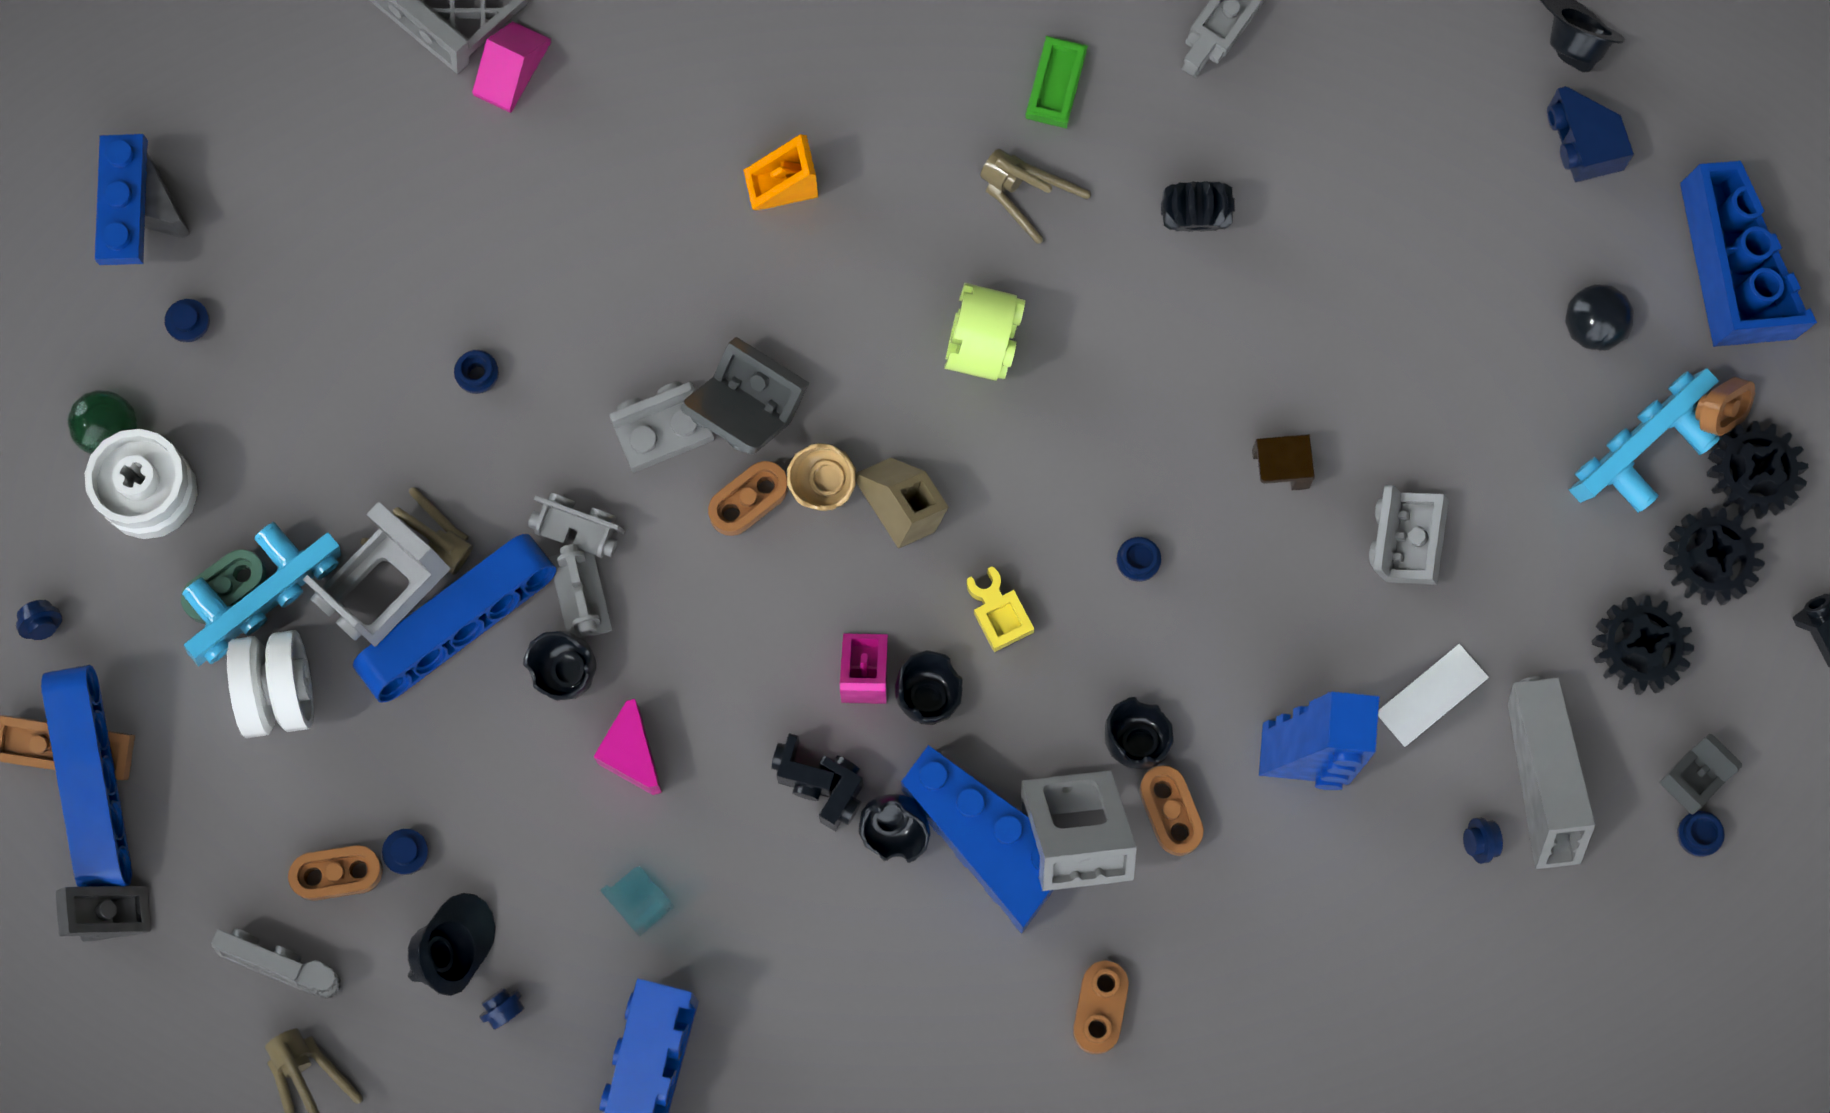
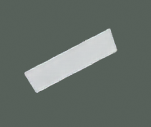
M1458 644L1378 710V717L1402 745L1406 747L1489 677L1465 649Z

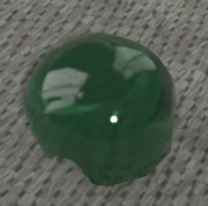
M95 390L82 395L72 405L67 418L69 433L73 443L90 455L103 440L119 431L137 429V419L131 404L119 394L108 390Z

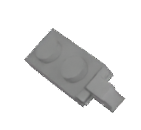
M1210 0L1190 28L1185 44L1190 46L1191 49L1183 60L1185 63L1181 69L1196 78L1209 59L1218 64L1221 58L1227 55L1265 0Z

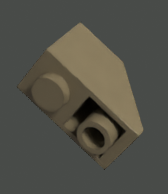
M889 458L856 472L858 487L898 549L935 533L949 507L926 471L894 458Z

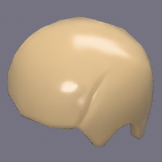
M811 444L795 453L787 468V486L796 501L802 506L820 511L834 510L848 501L856 487V467L847 453L830 444Z

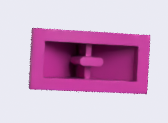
M513 21L487 38L472 91L473 95L511 113L551 44V39Z
M843 633L840 672L841 703L886 704L888 634Z
M636 699L628 700L625 702L593 757L598 765L648 793L656 795L662 793L640 708Z

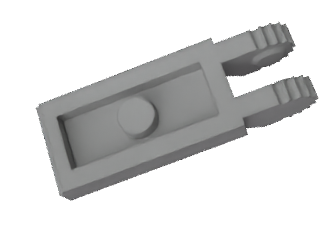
M234 928L232 933L229 934L218 929L211 942L212 948L220 957L312 995H320L321 998L325 997L327 999L337 995V991H340V979L337 978V974L333 968L330 969L329 965L325 966L324 963L317 960L303 965L299 963L301 956L281 946H276L273 952L257 945L259 942L257 937L243 930Z

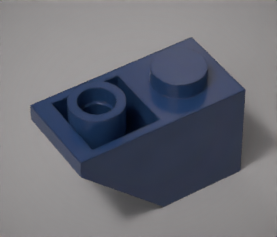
M1567 86L1557 89L1547 107V117L1551 129L1558 131L1562 143L1560 146L1561 160L1566 170L1571 169L1575 183L1624 171L1634 153L1621 115Z

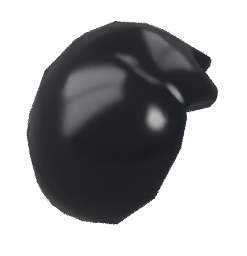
M1592 285L1579 291L1570 300L1565 323L1571 338L1584 348L1597 349L1599 351L1610 350L1628 338L1633 327V308L1627 296L1615 287Z
M567 631L542 633L530 642L523 659L524 667L531 674L533 687L543 695H547L556 701L579 697L590 688L596 671L595 656L589 644Z
M926 650L911 655L900 668L894 685L895 697L899 707L911 720L918 721L920 724L934 725L949 719L960 706L963 679L954 670L947 655Z
M1129 697L1114 705L1105 723V745L1110 755L1126 767L1150 769L1159 765L1166 759L1174 742L1172 724L1165 714L1161 712L1160 707L1157 704L1148 705L1141 703L1136 697Z
M901 794L877 796L868 802L861 811L858 830L865 847L879 855L882 860L888 861L892 857H903L907 863H911L927 850L930 838L929 823L924 810L912 797Z

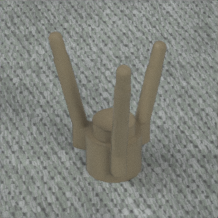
M1001 149L995 150L990 155L980 174L981 178L989 183L985 192L996 198L1037 244L1042 243V236L1006 196L1005 190L1013 193L1022 181H1025L1046 193L1052 191L1051 185L1084 199L1091 197V193L1088 190L1027 164L1015 155L1010 156Z
M415 487L410 488L409 494L447 533L442 530L433 531L399 507L393 509V514L430 540L428 545L451 568L448 572L455 575L465 564L472 552L473 545L467 542L469 536L455 528ZM362 538L360 541L361 545L363 546L369 538Z
M295 1028L281 1033L265 1045V1049L271 1058L267 1064L274 1075L285 1113H295L286 1078L290 1077L309 1113H319L317 1105L301 1074L311 1065L309 1057H312L355 1103L359 1104L362 1102V1096L320 1051L313 1036L303 1039L299 1030Z

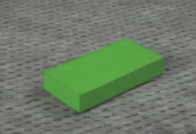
M1046 36L1025 119L1067 129L1087 54V45Z

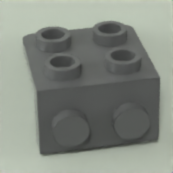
M735 337L728 343L714 376L684 400L681 410L691 417L694 423L710 429L727 440L736 450L755 454L791 423L809 382L743 340Z

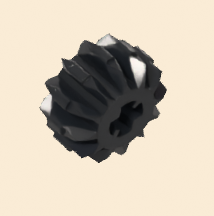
M1208 181L1179 182L1178 184H1170L1163 191L1161 215H1163L1164 226L1170 230L1188 232L1217 231L1218 229H1226L1233 223L1235 198H1233L1232 187L1227 184Z

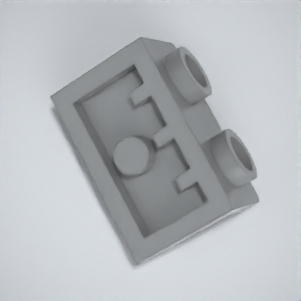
M681 382L667 384L657 391L658 395L643 401L640 398L627 400L617 406V411L609 415L632 473L714 441L710 429L697 425L691 417L681 410L684 400L695 392L692 382L683 385Z

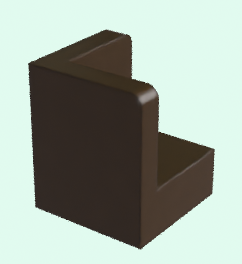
M1310 434L1256 439L1252 454L1253 459H1258L1261 483L1291 481L1292 490L1310 488L1315 478Z

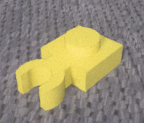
M991 566L987 569V574L992 581L991 586L981 589L975 584V580L971 576L967 578V590L974 599L983 603L982 606L974 609V615L991 648L996 652L1034 633V627L1015 591L1012 590L1004 595L1001 594L1000 574Z

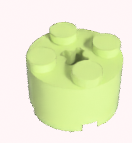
M964 283L959 301H962L961 309H958L954 317L944 369L997 381L998 378L1005 379L1008 367L1012 365L1017 341L1009 340V338H1014L1016 328L1020 326L1025 300L1017 298L1015 294Z

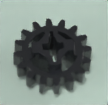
M1753 421L1748 426L1747 432L1739 424L1730 431L1731 437L1724 434L1717 442L1720 449H1714L1708 457L1709 460L1717 465L1712 466L1707 471V477L1718 478L1719 482L1711 491L1713 494L1724 492L1727 495L1722 504L1725 508L1735 502L1739 505L1738 515L1744 516L1750 509H1754L1756 518L1762 519L1768 513V508L1776 516L1785 509L1784 504L1791 506L1799 498L1795 491H1801L1806 486L1807 481L1798 475L1803 474L1809 467L1808 463L1797 462L1796 457L1804 449L1802 446L1791 448L1788 445L1792 438L1790 432L1780 438L1776 435V424L1772 423L1765 431H1761L1759 422ZM1752 444H1758L1765 447H1754ZM1765 460L1766 464L1761 468L1762 472L1760 475H1756L1752 480H1749L1748 477L1753 473L1752 469L1755 465H1759ZM1730 468L1733 469L1734 479L1731 475ZM1749 493H1761L1763 496H1755Z
M1706 507L1697 513V519L1689 513L1681 520L1682 527L1676 525L1670 531L1669 535L1675 541L1668 542L1664 546L1663 552L1673 555V558L1664 564V569L1676 570L1678 575L1671 581V584L1676 586L1684 583L1687 586L1684 597L1688 599L1694 593H1700L1701 604L1707 605L1716 596L1721 606L1730 601L1731 594L1736 599H1740L1747 593L1745 586L1753 587L1758 582L1759 578L1753 572L1763 568L1765 562L1755 558V554L1759 553L1764 548L1763 543H1752L1750 538L1757 531L1755 527L1746 530L1740 527L1743 521L1742 515L1739 514L1731 521L1727 519L1726 508H1721L1712 517ZM1694 533H1697V537L1694 539L1696 547L1686 551L1689 538ZM1710 550L1711 555L1720 556L1721 561L1718 563L1716 557H1708L1706 553ZM1741 562V568L1737 577L1731 581L1730 577L1733 575L1731 566Z
M1645 595L1637 606L1633 598L1628 597L1622 602V609L1614 604L1606 612L1609 619L1602 618L1597 623L1596 628L1604 634L1597 635L1592 640V645L1602 648L1603 651L1594 658L1595 663L1606 662L1609 666L1603 674L1605 679L1615 674L1620 678L1618 689L1622 690L1629 683H1633L1636 695H1641L1649 684L1654 693H1659L1664 689V681L1672 686L1680 679L1677 671L1684 672L1689 668L1691 663L1682 656L1693 652L1694 645L1685 643L1683 638L1688 636L1692 629L1691 627L1680 628L1677 622L1683 616L1680 611L1671 616L1666 613L1668 608L1667 601L1664 600L1657 607H1653L1651 597ZM1649 619L1652 620V621H1654V622H1656V623L1659 624L1660 626H1658V625H1656V624L1650 622ZM1623 622L1624 627L1622 630L1624 637L1620 642L1615 643L1617 628ZM1638 639L1641 643L1648 642L1651 644L1657 642L1648 651L1645 647L1638 648L1635 646L1629 648ZM1671 647L1669 661L1663 668L1664 659L1662 653L1666 648ZM1623 662H1625V663L1631 665L1632 667L1636 668L1637 671H1635V670L1629 668V667H1628L1627 665H1625Z

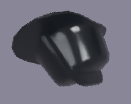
M1540 0L1554 15L1550 36L1551 46L1556 50L1558 57L1581 72L1592 70L1595 64L1604 57L1612 43H1623L1625 40L1622 35L1607 27L1593 12L1576 0Z
M461 893L450 897L439 908L429 924L419 929L411 938L407 948V959L410 966L408 978L413 982H422L425 985H429L430 988L441 995L452 996L462 992L487 957L494 943L496 927L493 913L487 903L477 895Z

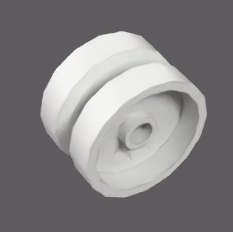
M140 428L119 431L103 440L90 455L84 473L86 493L94 508L125 535L140 539L163 537L178 529L192 513L198 496L196 476L188 461L172 443L160 434Z
M296 630L272 633L267 641L266 650L264 645L255 636L232 639L228 643L227 675L232 708L241 735L245 738L269 735L275 725V720L286 732L310 729L314 715L313 692L308 660L300 634Z

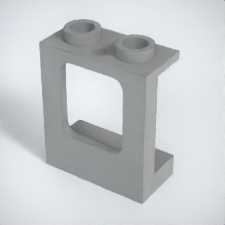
M380 502L366 514L379 529L322 588L308 575L303 579L316 592L310 598L311 601L329 617L335 611L339 613L341 617L335 623L354 641L362 635L374 647L387 636L451 569L429 545ZM388 561L408 578V587L372 624L365 625L344 606V600L380 562Z
M1111 770L1022 780L1020 812L1029 817L1040 854L1039 880L1043 891L1134 880L1137 847ZM1103 809L1107 822L1099 825L1063 829L1053 824L1051 815Z

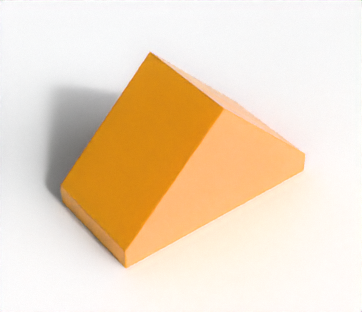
M798 135L744 169L753 210H762L818 198L816 172L807 135Z

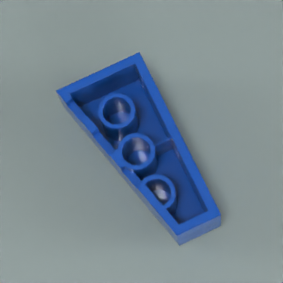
M1729 161L1699 164L1680 183L1713 347L1797 339L1814 326L1817 321L1811 308L1806 310L1798 291L1801 287L1794 272L1789 274L1779 253L1782 249L1776 234H1771L1761 215L1765 211L1742 162Z
M1332 691L1309 701V706L1294 708L1293 718H1291L1290 714L1283 713L1276 716V721L1267 720L1263 722L1259 776L1315 781L1316 788L1342 790L1343 784L1349 785L1376 753L1379 696Z
M928 745L901 781V791L906 796L912 797L924 810L931 827L944 839L956 857L969 869L984 887L987 894L1000 906L1013 925L1022 934L1053 892V890L1043 891L1039 880L1040 854L1029 817Z
M637 978L634 993H631L625 1011V1020L627 1022L623 1038L618 1039L613 1055L612 1065L616 1067L612 1084L607 1083L604 1088L600 1102V1111L604 1113H669L699 1003L692 992Z

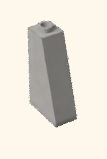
M1528 677L1520 682L1513 683L1508 700V710L1535 869L1581 864L1595 828V821L1559 678Z

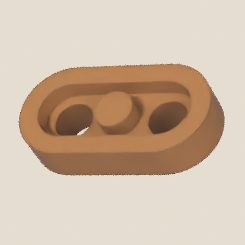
M1733 377L1714 388L1708 395H1703L1697 404L1695 412L1700 429L1707 433L1722 436L1736 425L1743 423L1753 405L1755 397L1754 383Z
M770 461L755 463L717 492L710 500L708 514L712 526L719 533L728 536L739 535L750 528L785 499L788 486L784 470L776 463ZM764 481L772 482L774 489L770 493H762L758 490L760 483ZM729 508H735L740 512L738 518L732 521L726 520L723 514Z
M1157 766L1150 769L1144 775L1140 784V797L1160 846L1172 855L1183 856L1190 854L1199 846L1203 838L1204 829L1185 779L1178 770L1170 766ZM1157 784L1167 785L1171 792L1170 796L1164 799L1157 797L1154 793V787ZM1174 826L1184 827L1187 831V838L1183 841L1175 840L1171 835V829Z
M356 845L306 853L296 858L289 868L288 881L290 887L297 895L310 901L366 893L374 889L381 880L383 866L377 854L364 846ZM359 863H365L367 865L366 875L360 879L354 878L353 868ZM314 870L321 871L322 879L320 883L310 886L307 882L308 875Z
M1099 961L1091 965L1085 972L1081 983L1073 1036L1077 1045L1083 1051L1090 1054L1108 1052L1114 1047L1120 1036L1129 981L1123 968L1111 961ZM1101 976L1111 977L1114 981V989L1110 992L1101 991L1097 986V979ZM1094 1021L1103 1023L1106 1028L1105 1035L1101 1038L1091 1036L1088 1030L1090 1023Z

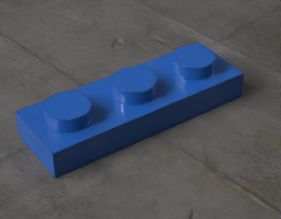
M144 134L100 135L95 261L99 265L143 264L148 140Z

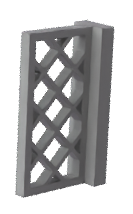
M369 0L456 74H459L469 65V56L487 38L496 33L528 4V0H512L504 8H485V0H480V8H455V0H450V8H431L424 0ZM455 19H481V28L468 39L455 28Z

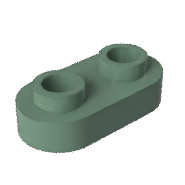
M242 549L235 550L188 582L183 591L194 581L204 578L228 607L233 606L266 580V568L253 552ZM243 569H250V578L245 582H239L237 580L238 573ZM181 594V605L184 611L196 622L206 624Z

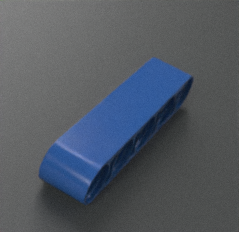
M529 534L516 536L397 624L376 647L372 644L366 647L355 658L353 669L379 702L384 703L394 700L550 583L557 571L555 565Z
M92 665L45 672L41 679L42 696L77 887L129 886L132 880L131 860L98 676Z

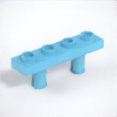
M1708 368L1693 376L1689 371L1682 374L1668 387L1672 394L1662 404L1655 400L1638 414L1637 418L1641 423L1633 431L1630 432L1625 428L1606 444L1610 450L1606 456L1600 461L1593 457L1575 473L1579 481L1569 489L1570 493L1579 503L1595 497L1604 487L1612 484L1637 513L1646 509L1659 495L1634 469V460L1668 428L1675 427L1698 455L1704 454L1712 448L1721 437L1700 429L1699 421L1695 417V408L1697 407L1696 402L1719 380Z
M272 522L259 531L254 539L278 567L277 572L239 602L228 607L204 578H199L183 591L182 595L206 623L203 630L183 644L187 654L199 667L205 661H208L209 664L215 663L227 654L228 643L232 639H235L241 633L248 636L257 631L267 621L268 618L265 615L278 604L284 608L294 602L303 593L301 586L306 583L303 579L307 575L311 579L315 576L320 580L331 573L339 564L336 559L341 556L340 546L327 532L307 549L299 551L278 525Z

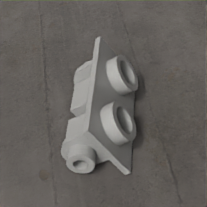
M550 493L548 500L535 495L534 500L543 505L541 512L533 511L528 522V527L535 530V535L565 544L570 530L573 529L577 531L573 544H576L579 550L596 555L599 558H603L604 555L613 556L618 543L617 540L612 539L614 531L623 535L625 533L623 528L615 524L617 516L596 508H592L589 515L574 510L575 501L558 494Z
M576 544L561 547V554L551 556L549 559L557 570L553 578L566 631L581 639L612 632L595 556L578 550Z

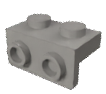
M1395 485L1384 486L1383 498H1379L1376 504L1375 517L1379 527L1377 541H1373L1370 546L1369 561L1373 570L1385 582L1437 585L1449 499L1444 494L1401 493Z

